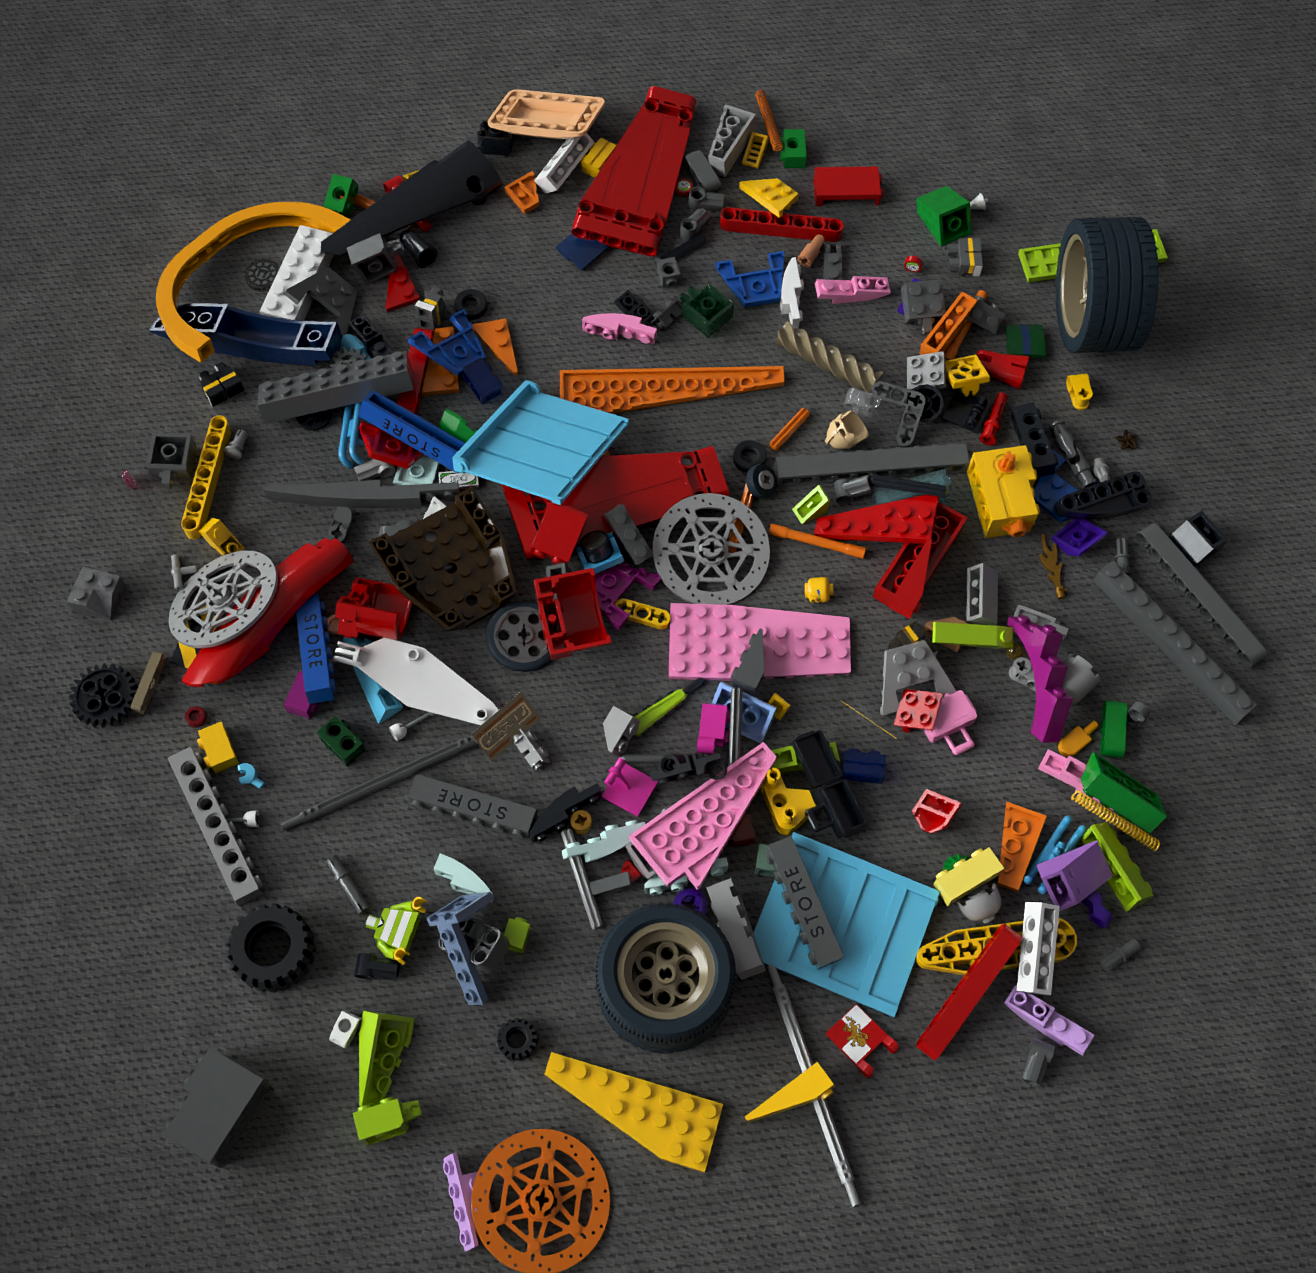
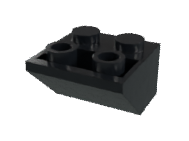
M1203 511L1189 518L1169 536L1170 540L1194 567L1219 552L1228 540Z

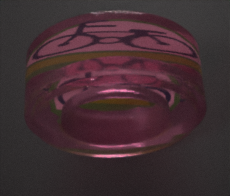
M127 469L120 472L129 489L137 486Z

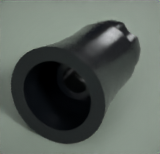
M411 228L404 230L400 234V241L403 247L409 252L418 267L425 268L434 263L438 255L435 247L426 242Z

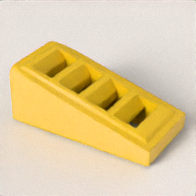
M756 132L751 133L741 163L742 165L756 169L759 168L769 143V136ZM754 142L760 143L762 146L756 145ZM752 147L760 149V151L752 150ZM750 153H753V154L758 155V157L751 156V155H749V154H750ZM747 159L756 160V163L749 162Z

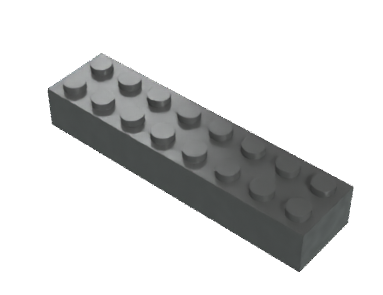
M397 351L390 355L376 356L368 360H358L355 363L341 364L330 369L324 368L317 372L302 373L299 376L285 377L274 382L267 381L259 385L257 406L264 423L268 424L363 402V399L372 390L384 397L414 390L413 369L407 351Z

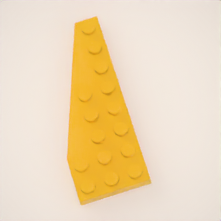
M551 1052L544 1073L545 1076L589 1106L661 1160L705 1173L723 1104Z

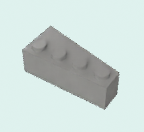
M726 104L724 105L720 125L717 128L716 137L708 156L709 164L717 175L727 176L748 144L751 133L756 132V114Z
M730 878L706 887L712 902L710 904L713 913L718 919L717 926L731 946L730 949H732L733 958L735 959L736 974L743 980L766 971L741 894L732 879Z

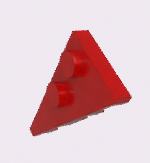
M400 255L395 256L398 268L389 275L385 306L387 313L416 303L418 300L420 301Z

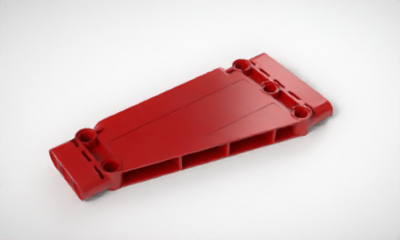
M651 86L648 89L645 102L578 203L577 213L571 230L575 237L592 241L598 240L605 245L646 256H655L657 254L691 129L690 126L696 106V99L693 96L657 86Z
M709 446L693 452L602 456L562 504L588 514L585 527L576 545L578 547L580 546L581 538L592 531L601 530L607 534L612 532L613 536H615L602 514L618 504L624 505L639 529L660 522L664 514L673 505L687 497L706 493L730 497L715 449L713 446ZM689 459L692 465L687 466L682 460ZM501 484L526 560L536 558L533 555L534 552L531 551V546L550 500L525 492V496L523 491ZM542 503L545 509L539 511L535 508V505Z

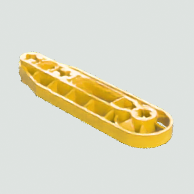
M1058 918V942L1056 943L1054 963L1066 960L1075 951L1077 945V935L1074 928L1061 918ZM1024 921L1005 924L1011 928L1023 926ZM1002 924L955 930L922 946L916 954V962L923 969L965 975L967 971L954 969V965L969 963L971 967L991 939L990 930L998 929ZM985 931V937L970 939L968 934ZM964 934V940L948 941V938L953 935ZM1071 935L1072 939L1067 940L1066 936ZM1064 946L1069 954L1065 956L1059 949ZM969 947V950L974 951V953L971 955L970 952L964 951ZM1021 949L1015 950L1010 958L1012 957L1013 964L1004 965L1001 970L1019 968L1018 956H1020ZM944 950L951 951L953 958H947L944 955ZM925 953H927L928 957L933 956L930 961L926 957L923 958Z

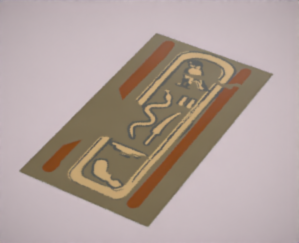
M521 691L472 732L471 735L490 761H492L515 741L513 739L515 735L522 734L519 730L520 728L528 730L541 718Z

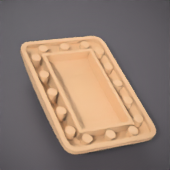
M519 89L511 90L488 119V125L491 128L516 135L550 139H572L583 136L588 132L605 106V100L592 96Z

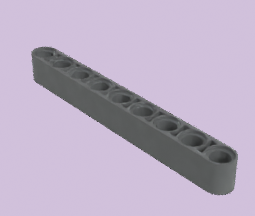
M1152 523L1136 533V539L1245 667L1251 668L1267 657V652L1263 645L1157 524Z

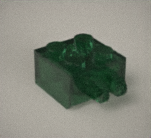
M711 284L706 285L700 291L693 286L687 288L692 298L685 293L680 294V300L684 303L682 305V317L707 338L727 323L734 315L735 304Z

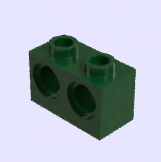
M335 716L316 733L319 739L347 767L365 751L363 745L365 741L358 733L353 734L350 731L351 727L344 719L340 721ZM334 731H341L339 735L331 736ZM349 744H353V745H354V747H353L352 749H350V750H345V747H346L347 745H349Z

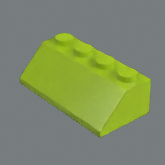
M1107 822L1090 826L1081 840L1084 845L1096 840L1098 841L1113 875L1107 882L1125 911L1128 912L1149 901L1154 896L1152 888L1140 875L1139 867L1131 861L1127 848L1121 845L1117 839V833L1114 828L1110 827Z

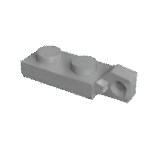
M1022 605L1017 606L1013 617L1024 615L1029 617L1030 621L1043 627L1044 625H1052L1056 627V631L1063 635L1062 640L1066 638L1069 629L1060 626V622L1056 621V618Z

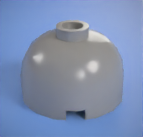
M992 883V888H989L988 885H983L967 894L969 895L967 899L956 901L960 910L968 919L972 921L982 920L983 923L994 920V914L999 911L1002 905V898L995 883Z

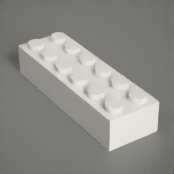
M303 225L299 226L260 309L261 315L304 321L314 298L306 293L296 305L284 293L288 288L329 266L333 254L321 253V241L330 236L331 232Z

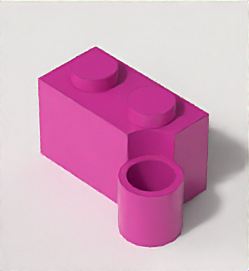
M702 703L697 753L714 755L715 746L724 747V744L728 743L729 731H726L727 722L730 723L731 710H728L729 705Z

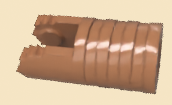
M822 235L814 237L811 243H808L800 253L797 260L801 265L807 268L812 266L819 256L820 249L824 243Z

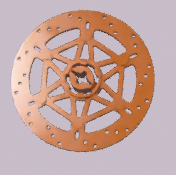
M552 1129L526 1130L516 1133L499 1143L481 1164L474 1180L471 1195L472 1218L483 1245L502 1264L521 1273H558L583 1260L600 1240L605 1230L610 1210L609 1186L598 1159L589 1148L576 1138ZM548 1142L551 1143L550 1149L547 1147ZM534 1147L541 1148V1157L514 1168L507 1163V1160L518 1152ZM559 1150L573 1158L583 1169L584 1175L577 1178L554 1159L555 1151ZM496 1163H499L502 1168H499ZM545 1163L548 1164V1180L540 1179ZM538 1164L534 1180L520 1173L521 1170ZM553 1167H556L566 1175L569 1181L554 1183ZM495 1175H500L504 1179L500 1210L491 1213L489 1209L490 1189ZM513 1176L527 1183L524 1190H521L514 1182ZM594 1178L593 1181L588 1182V1179ZM510 1185L520 1198L506 1206L507 1191ZM538 1185V1188L534 1190L529 1197L528 1203H526V1195L530 1193L533 1186ZM573 1185L574 1189L562 1197L559 1188ZM590 1189L592 1193V1210L587 1226L583 1227L578 1223L581 1195L583 1190ZM542 1193L543 1200L546 1203L540 1208L539 1202L535 1201V1199ZM575 1195L574 1215L571 1216L562 1203ZM554 1199H556V1206L552 1208L548 1216L544 1217V1213L550 1209ZM521 1205L522 1214L507 1216V1212ZM558 1211H561L570 1222L569 1225L555 1219ZM527 1218L528 1235H525L512 1224V1221ZM493 1220V1223L487 1224V1221ZM534 1221L542 1223L537 1239L534 1238ZM548 1222L562 1228V1231L547 1238L543 1237ZM505 1224L527 1243V1251L523 1253L510 1246L499 1235L496 1228ZM580 1233L584 1234L586 1236V1239H584L580 1235ZM567 1234L575 1238V1242L561 1252L542 1256L540 1253L543 1244ZM532 1254H534V1261H531Z

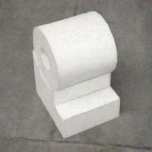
M342 1011L333 1027L329 1040L346 1049L353 1040L358 1028H360L362 1018L348 1011Z

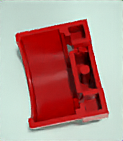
M593 568L534 580L539 617L551 660L570 657L573 652L611 644V637L607 635L601 615Z
M357 577L352 583L351 592L347 597L341 596L337 601L335 618H339L337 634H342L346 638H357L360 634L399 641L407 627L413 603L403 596L394 584Z

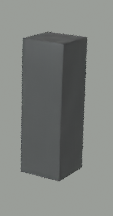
M629 872L590 882L592 895L596 898L634 887L632 876Z

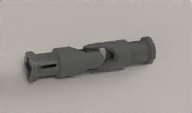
M1061 419L1053 422L1049 426V430L1054 433L1059 448L1065 451V459L1075 477L1079 478L1082 483V489L1098 484V480L1094 479L1090 472L1091 467L1083 453L1077 448L1074 437L1067 431L1065 421ZM1080 458L1077 464L1072 465L1071 461H1078Z

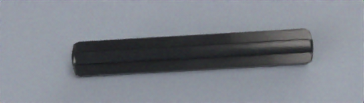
M872 475L870 482L872 486L938 497H945L947 494V486L900 478Z

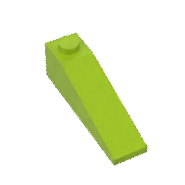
M933 622V643L991 649L1013 648V627Z

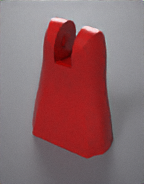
M979 350L976 355L990 377L1020 390L1030 356L1002 354L988 350Z

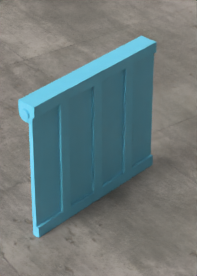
M525 380L452 457L454 471L466 472L552 500V503L561 505L629 425V419L541 393L536 383Z
M793 832V841L844 958L818 970L816 965L812 966L808 958V953H810L807 944H802L799 936L801 932L798 924L795 925L790 913L793 912L790 904L786 905L782 897V892H784L782 885H778L774 880L754 930V936L763 962L894 1018L934 906L936 907L939 901L940 891Z

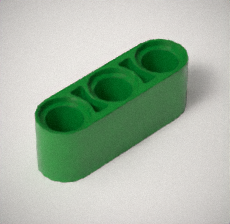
M1105 700L1103 703L1100 742L1101 756L1122 759L1124 756L1127 703Z

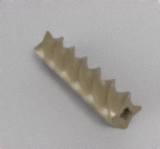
M789 321L778 330V336L774 345L784 347L791 354L801 356L806 362L816 364L825 372L833 373L838 379L848 381L857 389L865 390L870 396L872 395L873 384L879 382L884 372H874L868 363H857L856 358L851 354L842 355L836 346H825L823 340L819 337L809 338L808 333L804 329H793Z

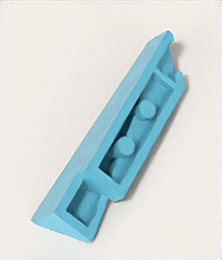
M344 637L342 640L343 643L359 647L373 643L367 638L361 640L356 637ZM353 666L378 724L403 709V705L396 697L359 668Z

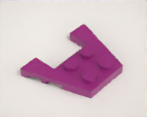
M622 562L595 574L600 610L616 630L619 631L629 619V614L615 605L617 600L623 596L635 581L653 591L662 581L658 573L646 572L644 568L639 570L629 567V564Z

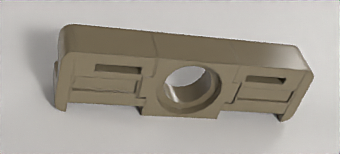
M152 652L131 704V709L134 713L145 715L163 666L167 661L164 653Z

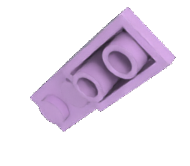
M1015 985L1004 1002L1008 1008L1031 1026L1062 1047L1066 1045L1082 1056L1094 1039V1034L1055 1012V1008L1031 993L1017 991V985Z

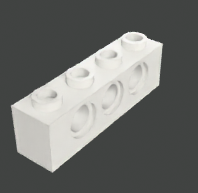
M586 133L580 137L566 139L534 180L545 194L559 189L593 145L594 141Z
M1039 902L1025 903L1017 991L1051 995L1060 906Z

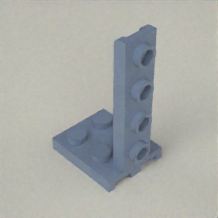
M491 892L461 895L427 917L429 926L437 925L440 937L443 940L468 1005H483L487 1002L488 997L476 966L471 961V954L459 922L467 921L472 918L474 912L486 909L487 904L494 900Z

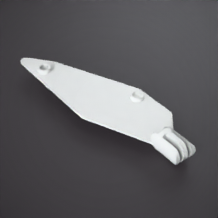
M382 638L364 647L338 641L337 646L341 648L335 649V654L339 656H333V661L359 668L408 707L477 725H482L498 711L491 700L423 647L388 638ZM479 712L485 713L483 718H479L477 715Z

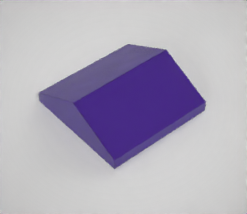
M1075 519L1054 534L1051 539L1066 555L1080 557L1108 536V532L1085 519Z

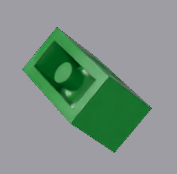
M784 129L783 137H780L783 145V151H780V161H784V168H805V129Z
M333 174L323 207L349 218L354 208L353 202L358 194L359 184L353 178Z

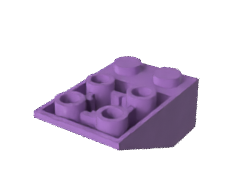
M1097 840L1036 865L1053 904L1060 906L1059 911L1080 903L1113 876Z

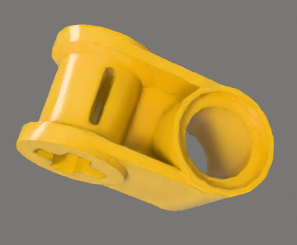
M1088 374L1067 376L1066 385L1073 406L1078 410L1087 409L1089 400L1093 395Z

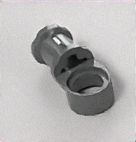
M1134 702L1127 712L1126 723L1131 727H1139L1149 716L1150 709L1141 702Z

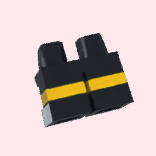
M223 362L215 365L216 372L211 375L205 370L198 374L200 385L212 407L227 400L226 394L231 398L244 391L241 380L230 365L226 366Z

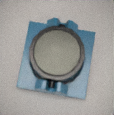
M601 530L589 532L581 538L580 546L576 547V552L583 568H593L595 574L624 562L612 532L609 534Z

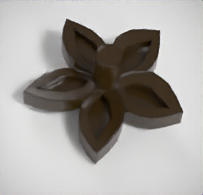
M1125 429L1123 436H1117L1115 439L1122 442L1121 450L1127 448V446L1131 449H1136L1135 441L1138 435H1130L1129 431Z

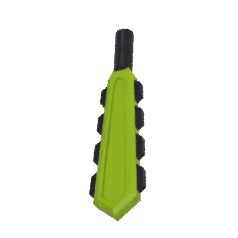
M698 678L683 689L672 690L667 693V697L657 699L654 705H648L643 708V712L632 715L640 721L634 736L639 737L640 735L647 734L650 731V727L653 725L657 726L662 722L664 716H670L674 708H680L686 697L704 684L703 680Z

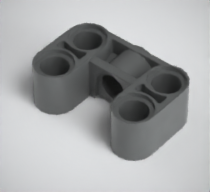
M471 918L467 921L459 922L467 946L469 947L470 944L476 946L471 954L472 963L485 974L495 971L510 946L509 939L498 928L482 920ZM440 937L439 947L448 955L443 940Z

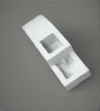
M796 257L790 260L785 270L780 296L781 315L789 314L793 329L799 328V323L803 319L802 310H799L798 306L800 305L801 290H804V282L799 277L801 275L800 264L797 265Z

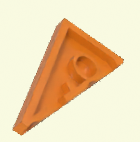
M500 319L472 324V331L476 332L482 339V342L490 348V351L506 365L509 372L517 376L518 370L507 320Z

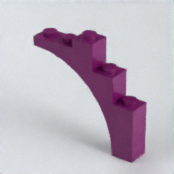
M1027 616L1009 617L1007 625L1013 627V630L1023 642L1034 672L1036 706L1031 734L1042 743L1059 742L1073 698L1062 688L1068 666L1061 662L1059 657H1056L1063 635L1056 631V627L1052 625H1044L1043 627L1034 624Z

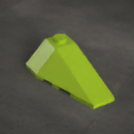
M363 1011L359 1031V1106L371 1104L373 1107L381 1104L380 1101L385 1099L392 1083L390 1076L394 1067L400 1066L402 1060L399 1059L403 1048H408L415 1018Z

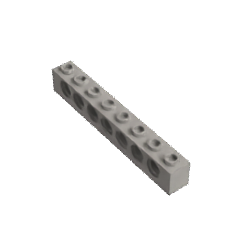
M190 746L168 757L167 759L234 901L238 906H241L262 895L260 888L263 887L259 876H254L251 871L255 867L250 857L245 858L243 854L246 848L241 839H236L234 834L237 833L233 822L227 821L226 816L229 813L224 803L219 804L217 800L220 794L215 786L211 787L209 783L212 778L207 768L203 770L201 763L204 761L199 751L194 752ZM196 769L192 775H187L190 770ZM204 786L201 792L196 793L198 787ZM207 804H213L209 810H204ZM221 821L217 828H212L214 822ZM224 839H230L227 845L221 846V842ZM238 857L234 864H229L231 858ZM241 875H247L243 882H238V878Z

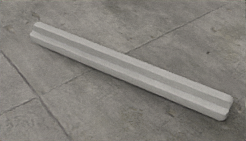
M566 829L561 832L565 848H567V844L576 842L572 829ZM581 856L569 858L591 928H601L603 923L595 898L591 892Z

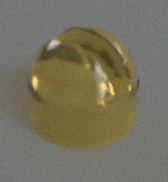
M1013 643V648L1005 650L1006 656L1012 660L1019 658L1022 654L1021 645ZM1014 647L1017 648L1016 655L1012 654Z

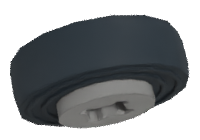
M757 464L747 472L746 483L753 496L765 499L775 493L777 477L770 466Z

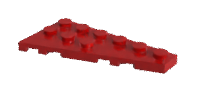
M922 495L817 518L814 535L827 539L925 544L928 538L932 539L940 497Z

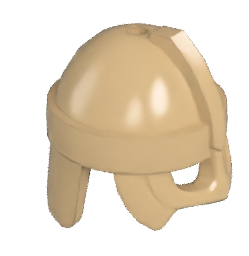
M850 410L844 415L841 413L830 423L825 442L827 445H831L838 450L851 449L869 437V432L861 418L853 410Z

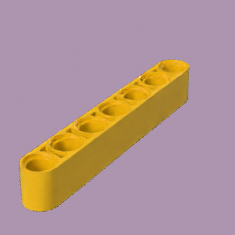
M221 415L213 417L210 421L181 522L186 536L192 540L202 536L198 530L206 524L225 457L223 450L228 446L231 435L228 421Z

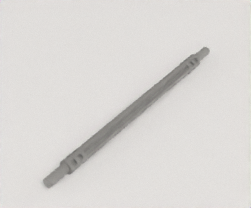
M769 965L767 969L774 986L772 989L803 1073L813 1065L785 984H782L777 968ZM820 1098L814 1101L813 1104L842 1185H845L851 1205L854 1207L861 1204L853 1183L855 1179L827 1101Z

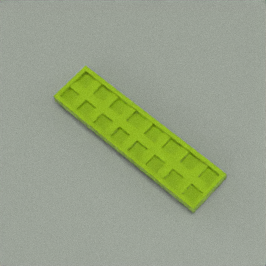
M1153 229L1152 232L1157 247L1156 253L1158 254L1157 261L1158 263L1166 262L1168 257L1157 229ZM1061 243L1019 249L1018 255L1028 283L1056 279Z

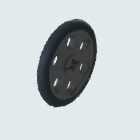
M520 601L508 604L494 614L487 626V647L494 659L508 669L521 672L534 671L552 661L545 640H541L538 637L543 632L541 621L537 624H531L528 621L531 616H537L540 619L538 604L535 602ZM511 616H517L520 621L517 624H510L508 619ZM523 626H525V633L527 636L525 640V646H523V640L521 637L523 633ZM501 632H507L510 637L502 641L498 638V635ZM512 648H517L520 653L518 656L512 657L508 654V651ZM531 648H537L540 654L532 657L528 652Z

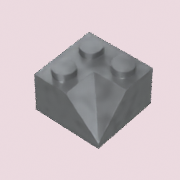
M82 567L67 603L74 612L111 621L126 585L118 575Z

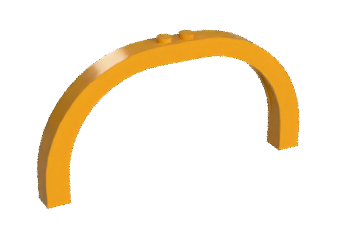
M273 202L240 210L218 221L176 254L168 263L159 279L156 290V306L168 337L180 350L200 363L215 352L211 338L188 325L177 313V299L182 286L189 276L232 241L257 230L281 226L299 227L303 225L334 233L348 223L350 219L328 208L314 204Z

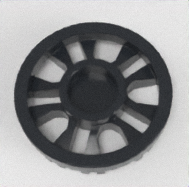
M331 409L298 416L296 420L305 430L318 431V429L326 427L331 420ZM328 411V415H323L322 413Z

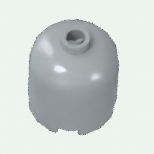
M1070 654L1063 661L1068 666L1062 688L1073 698L1071 705H1075L1100 683L1101 679L1099 674L1095 676L1091 671L1093 666L1079 655L1074 658L1073 654Z

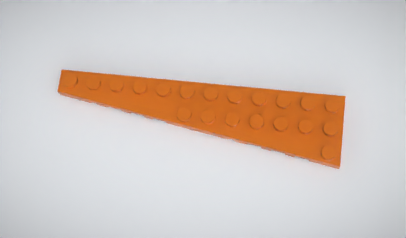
M783 366L560 370L561 399L611 414L784 386Z

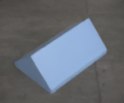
M720 682L712 703L729 705L728 710H731V689L734 687ZM743 692L741 735L761 744L775 718L777 708ZM727 722L726 727L729 728V729H730V723Z

